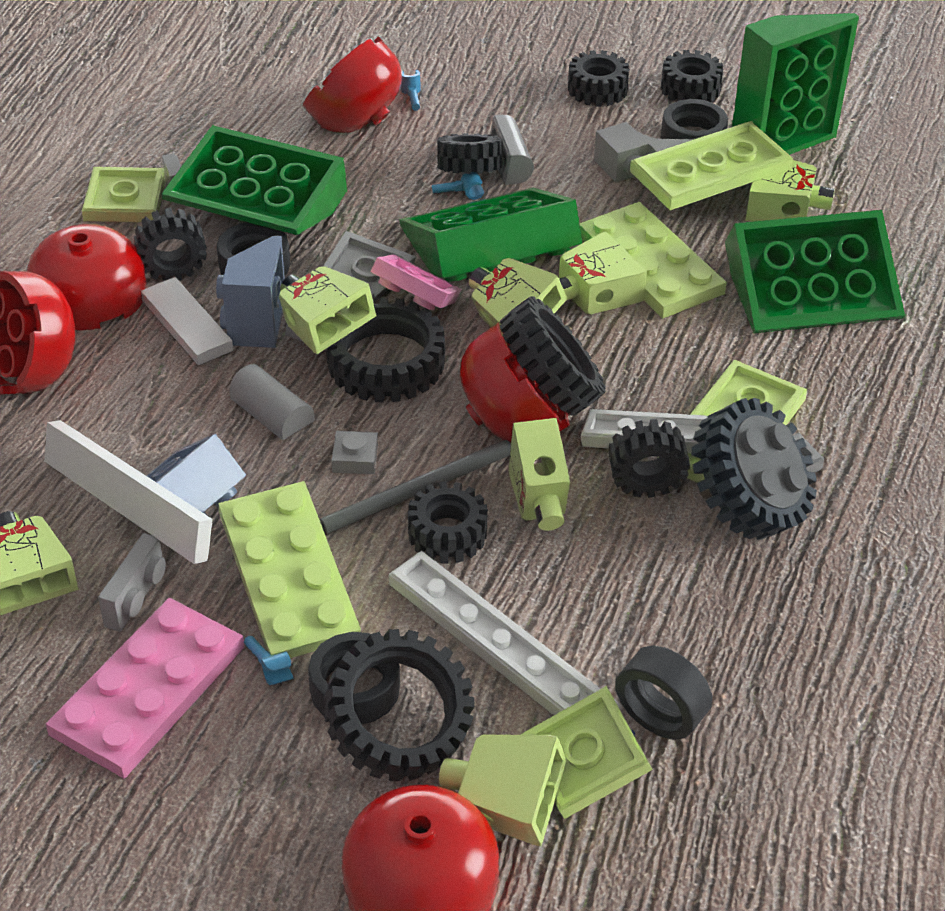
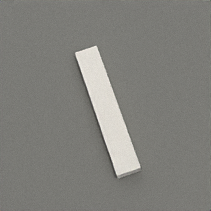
M61 420L47 422L44 462L193 564L207 561L212 528V519Z
M420 551L389 573V585L551 714L556 715L600 690L593 682L423 551ZM615 700V702L617 703V705H618V707H619V709H620V711H621V710H622V705Z

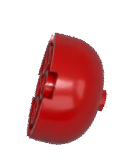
M379 36L374 42L368 39L340 60L322 82L324 87L321 89L318 85L315 86L303 102V108L321 127L331 132H353L363 128L371 121L376 126L389 115L388 107L399 93L402 83V70L399 60Z
M79 224L65 227L52 233L36 247L27 267V272L36 273L47 278L61 290L71 307L75 330L100 329V322L116 318L120 315L124 319L128 318L142 305L141 290L147 288L144 264L141 260V255L137 253L136 246L122 233L102 225Z
M0 271V374L5 378L18 377L16 380L17 384L4 380L0 375V394L37 392L56 382L70 363L75 346L73 313L64 294L47 278L26 271Z
M499 322L469 344L461 359L460 380L465 396L469 401L466 409L477 425L481 426L484 424L496 437L501 440H508L510 444L512 442L513 423L557 418L559 431L570 425L567 413L562 411L557 404L552 403L549 400L548 394H543L538 388L537 382L532 381L527 375L528 371L520 366L517 361L518 357L512 354L508 347L510 344L503 337L504 333L500 329Z
M434 785L399 787L375 798L357 815L348 830L343 845L342 876L351 911H489L498 889L499 850L494 832L488 820L472 802L462 795Z

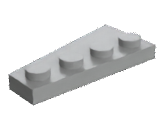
M346 231L324 266L368 283L373 302H375L389 290L378 283L379 276L370 272L377 257L395 254L414 264L416 256ZM286 324L285 335L302 341Z

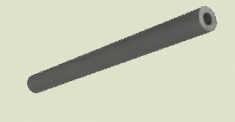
M502 440L319 519L325 535L406 501L414 497V494L419 490L424 493L425 486L432 484L436 488L439 486V482L452 481L510 456L511 444L508 440Z

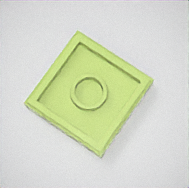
M93 167L82 208L83 221L141 222L145 216L153 220L152 212L157 210L159 212L161 194L166 183L164 168Z
M607 686L521 734L555 735L558 737L567 760L555 803L564 819L653 770Z

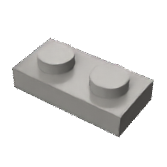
M146 533L141 535L98 596L104 627L121 632L131 616L135 617L141 610L144 597L152 585L158 584L162 579L166 568V561L162 556L160 540Z

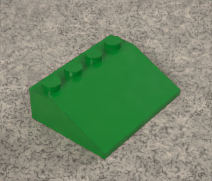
M855 13L775 15L746 25L732 127L751 121L789 155L836 138L859 16Z
M212 125L162 192V200L299 235L332 215L346 194L347 184L344 158Z
M534 187L399 219L400 227L430 273L444 278L447 282L463 280L467 277L466 273L472 272L479 267L492 272L507 258L527 264L536 261V255L548 253L550 256L563 255L570 250V247L582 244L576 199Z
M883 210L734 223L725 240L731 277L753 333L903 319L905 317Z

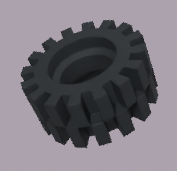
M591 50L589 55L585 52L579 53V57L574 56L572 62L570 61L568 91L570 96H575V100L578 102L585 100V105L590 106L591 102H594L596 107H602V103H606L607 106L613 105V100L617 103L621 102L622 97L625 98L628 92L630 71L628 62L625 63L623 57L617 59L618 54L612 52L610 55H607V51L601 50V54H596L595 50Z
M683 50V54L679 51L674 52L673 56L668 55L666 61L664 60L662 93L664 96L668 95V99L671 101L678 99V101L697 99L707 100L712 103L715 101V97L718 98L720 96L724 70L723 64L719 63L717 57L711 58L710 53L706 52L704 55H701L699 50H695V53Z
M462 133V135L451 134V136L439 137L437 139V167L444 172H464V174L498 171L502 168V138L491 136L490 134L480 135L479 133H474L473 135L468 133Z
M165 208V215L160 216L158 210L152 212L153 220L145 216L141 220L142 227L137 225L135 229L136 236H134V245L138 255H141L145 274L150 272L151 278L155 280L161 275L163 282L169 280L170 276H175L181 281L183 280L181 274L186 273L188 277L194 275L193 267L198 270L201 269L203 266L202 260H206L207 247L199 221L196 222L192 214L189 213L186 217L185 211L178 209L176 215H173L171 208ZM170 239H178L185 242L181 247L173 251H160L156 249L159 244Z
M650 419L649 426H643L641 420L635 422V429L632 430L627 425L621 428L623 436L616 433L612 437L613 443H609L608 447L612 477L617 488L621 486V490L625 494L633 490V496L641 498L642 493L647 492L648 498L655 497V491L661 490L662 495L670 493V485L677 489L681 486L680 479H687L690 461L684 435H681V430L677 426L672 429L671 423L664 421L660 427L656 419ZM647 457H659L651 461H639Z
M447 481L439 482V489H435L430 484L425 486V494L420 490L414 494V500H410L408 505V535L411 546L415 545L417 553L426 551V555L433 560L436 555L440 556V563L448 564V557H454L456 563L464 561V553L472 558L476 555V548L481 550L485 539H487L488 509L487 504H484V498L481 494L475 496V489L470 486L465 491H462V483L454 482L453 488H447ZM442 518H453L462 523L455 526H440L433 522Z

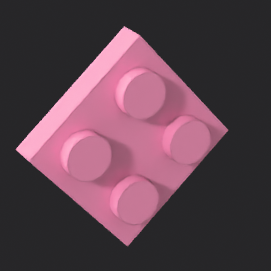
M395 254L377 257L370 271L380 277L378 283L395 292H400L401 289H404L415 295L413 298L415 303L430 310H434L435 307L443 308L454 304L462 290Z

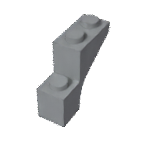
M627 122L596 131L594 161L615 182L635 177L630 172L631 160L691 140L653 138L638 132Z

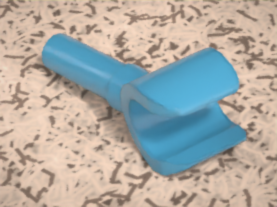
M415 70V75L412 76L404 75V71H402L401 92L409 95L412 109L415 111L419 110L420 104L417 94L421 91L420 71Z
M476 172L463 174L461 180L432 185L433 194L464 191L466 196L472 200L479 199L484 195V190L480 185L483 182Z
M253 636L245 638L244 644L262 665L263 674L268 685H275L294 679L290 670L291 660L287 652L271 656L269 651H266Z

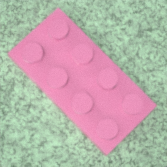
M169 597L46 723L48 735L125 779L245 648L243 635Z

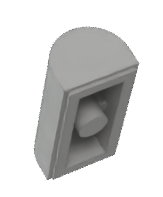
M494 115L490 135L502 138V168L499 170L501 178L505 185L523 183L532 175L534 164L518 125L511 116Z
M246 365L233 377L230 384V398L280 439L288 438L315 421L314 410L310 405L258 365Z

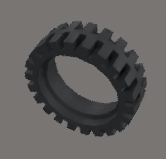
M534 296L528 297L500 320V329L504 333L503 337L510 344L508 347L512 354L518 357L517 361L520 366L528 371L527 375L530 379L536 381L542 393H547L549 400L555 405L557 404L562 411L575 416L606 392L604 380L598 373L599 370L596 364L590 360L592 358L589 353L581 347L582 343L572 335V331L567 325L563 324L562 319L557 314L554 315L552 309L544 305L540 299H536Z
M388 297L380 298V304H374L376 317L326 348L329 374L331 378H334L335 384L339 388L344 386L345 392L351 396L358 391L359 399L367 401L370 395H374L375 402L384 403L385 396H390L392 402L401 401V394H405L408 399L416 397L417 390L425 393L429 390L430 384L435 385L437 383L439 375L443 373L445 364V335L438 317H432L431 311L427 308L420 310L419 304L413 301L408 306H405V299L399 298L395 299L394 304L389 303ZM379 334H394L407 337L424 347L421 354L407 362L394 365H373L358 360L347 352L358 341Z
M388 629L384 636H381L379 631L370 634L365 641L359 640L352 646L349 652H346L336 666L325 692L324 703H326V707L324 709L325 722H330L328 733L331 740L338 739L340 742L337 750L343 757H346L348 754L354 757L351 765L360 771L364 766L371 768L369 775L378 779L383 774H388L389 781H401L405 776H408L410 781L419 779L424 773L429 775L436 771L442 765L445 758H450L457 751L466 737V733L473 720V716L470 714L475 707L474 697L469 696L473 687L470 678H462L465 668L460 660L452 663L450 661L453 654L451 650L444 646L441 651H438L434 648L437 642L436 639L427 636L424 641L418 640L419 632L408 630L404 636H400L399 629ZM380 663H400L420 671L435 685L443 700L445 716L440 732L432 741L417 748H397L377 740L362 726L354 711L353 691L357 679L368 668Z

